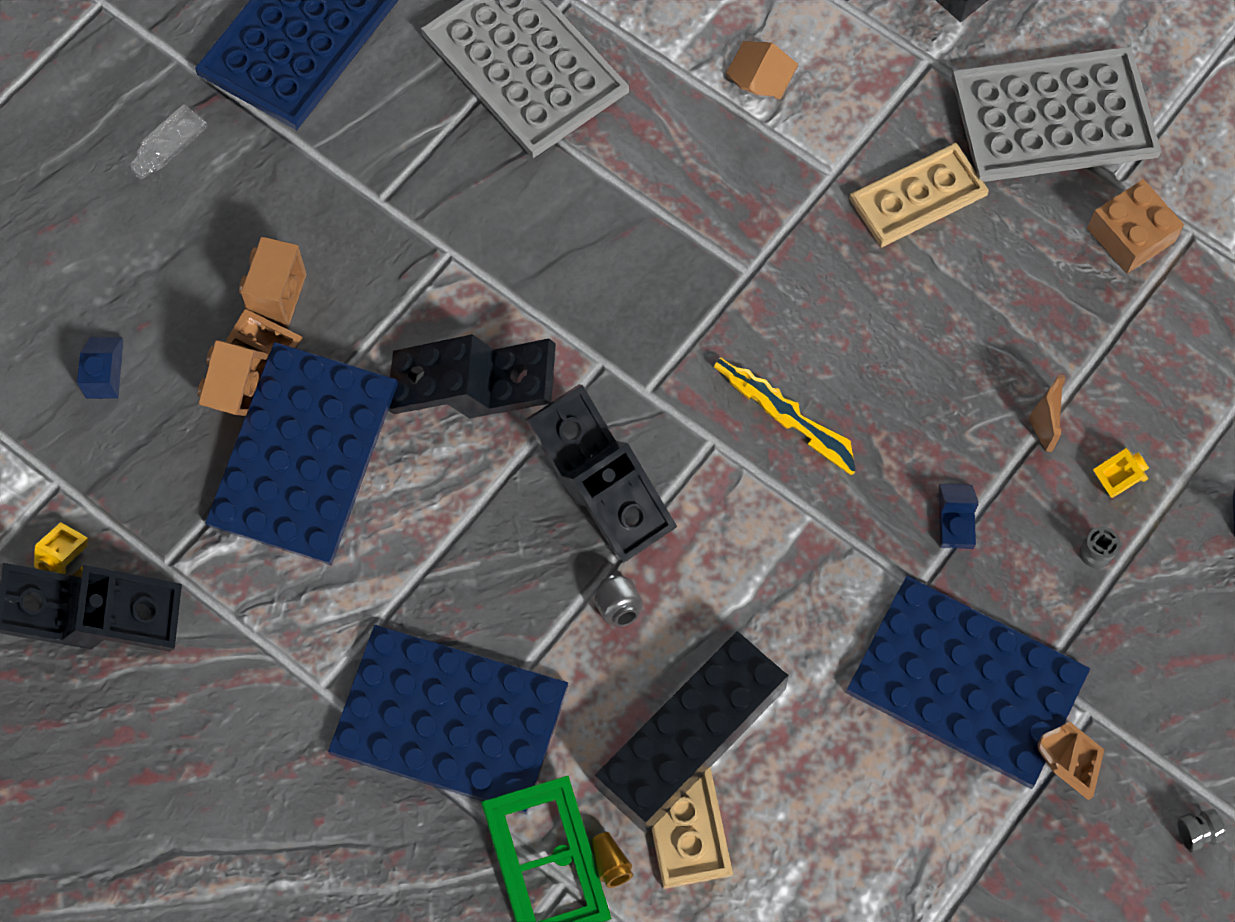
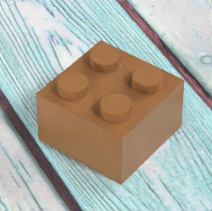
M1142 179L1096 209L1087 229L1125 273L1128 274L1175 243L1184 223L1151 186Z
M261 237L258 247H254L251 251L249 259L251 267L248 275H244L241 279L239 293L242 294L244 307L247 310L288 329L307 276L298 245Z
M216 340L215 345L210 347L207 354L206 364L209 367L206 378H202L198 387L199 405L234 415L246 416L269 354Z

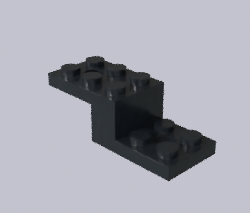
M473 334L394 350L390 378L397 379L398 385L388 411L393 414H399L447 404L470 419L549 404L552 401L556 343L548 338L493 349ZM524 370H527V375L518 383L519 375ZM424 371V375L416 383L417 376Z
M578 384L525 419L575 503L587 507L619 562L625 563L677 527L629 444L615 440L583 385ZM568 421H574L577 424L578 432L573 439L568 440L563 435V427ZM635 507L639 512V520L635 525L628 526L624 519L625 513L628 509Z
M3 562L0 565V634L86 649H93L102 641L107 640L171 652L175 649L182 584L87 565L81 566L72 575H66ZM25 595H32L38 600V611H29L24 607L23 597ZM142 603L150 608L151 617L149 620L141 619L137 615V604Z

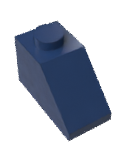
M90 337L80 352L77 384L86 399H118L123 352L122 337Z

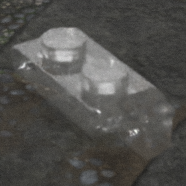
M185 104L180 106L140 142L141 147L136 152L138 156L129 163L132 172L142 180L153 172L154 169L158 171L162 166H166L208 128L206 121Z

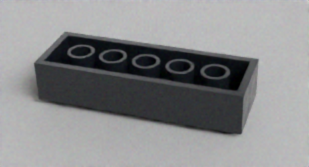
M736 631L594 775L595 788L639 829L647 834L671 807L705 774V771L786 690L789 675L741 633Z

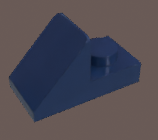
M939 484L941 548L974 549L976 545L975 512L979 504L973 485Z

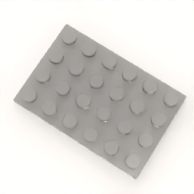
M463 0L421 28L422 36L532 158L541 154L629 93V85L550 0Z
M1131 47L953 71L951 78L974 169L979 180L983 182L1159 158L1162 152Z

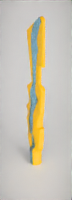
M722 357L719 358L714 368L725 375L729 383L748 400L752 398L757 401L766 413L786 429L794 427L810 438L811 441L808 443L810 447L850 475L855 473L851 440L800 415L799 404L784 399L779 388H772L766 379L757 378L749 369L736 368Z

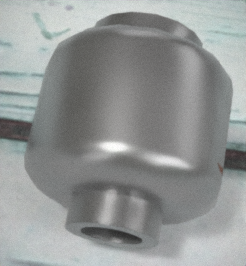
M624 576L606 577L601 581L594 593V602L606 623L624 627L632 624L639 617L643 601L630 578Z

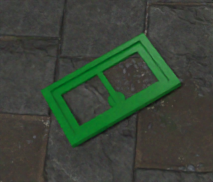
M569 775L481 802L516 922H536L522 872L552 862L558 866H567L572 860H574L587 906L538 922H605L612 919ZM556 800L569 846L559 845L553 850L552 855L519 865L505 815Z

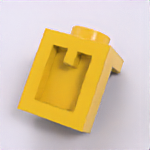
M1127 448L1093 469L1112 498L1139 481L1145 482L1149 479L1144 472L1149 469V466L1141 454L1137 452L1133 455Z
M60 522L35 545L34 567L40 570L66 574V566L87 547L88 538Z

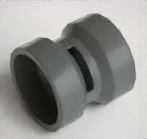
M1100 526L1094 528L1089 532L1080 548L1082 561L1092 568L1101 569L1111 563L1120 548L1118 534L1108 527Z
M1213 808L1202 811L1196 818L1188 815L1179 818L1177 821L1180 838L1189 852L1200 850L1207 843L1217 845L1226 840V831L1222 819Z

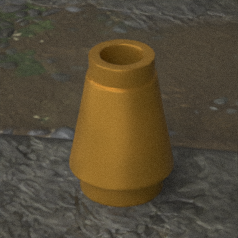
M603 832L593 837L591 844L600 881L605 882L608 888L618 887L628 882L633 876L631 872L633 866L611 834Z

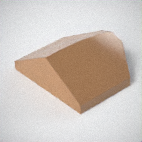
M743 41L726 72V77L732 79L739 88L755 95L774 96L776 99H781L798 68V63L772 42Z
M244 309L225 342L270 354L274 342L297 349L302 341V336Z
M1058 375L1029 417V421L1046 452H1053L1061 436L1060 414L1062 386L1065 382V375Z
M1071 722L1043 734L1037 744L1038 750L1051 770L1087 800L1093 798L1104 749Z

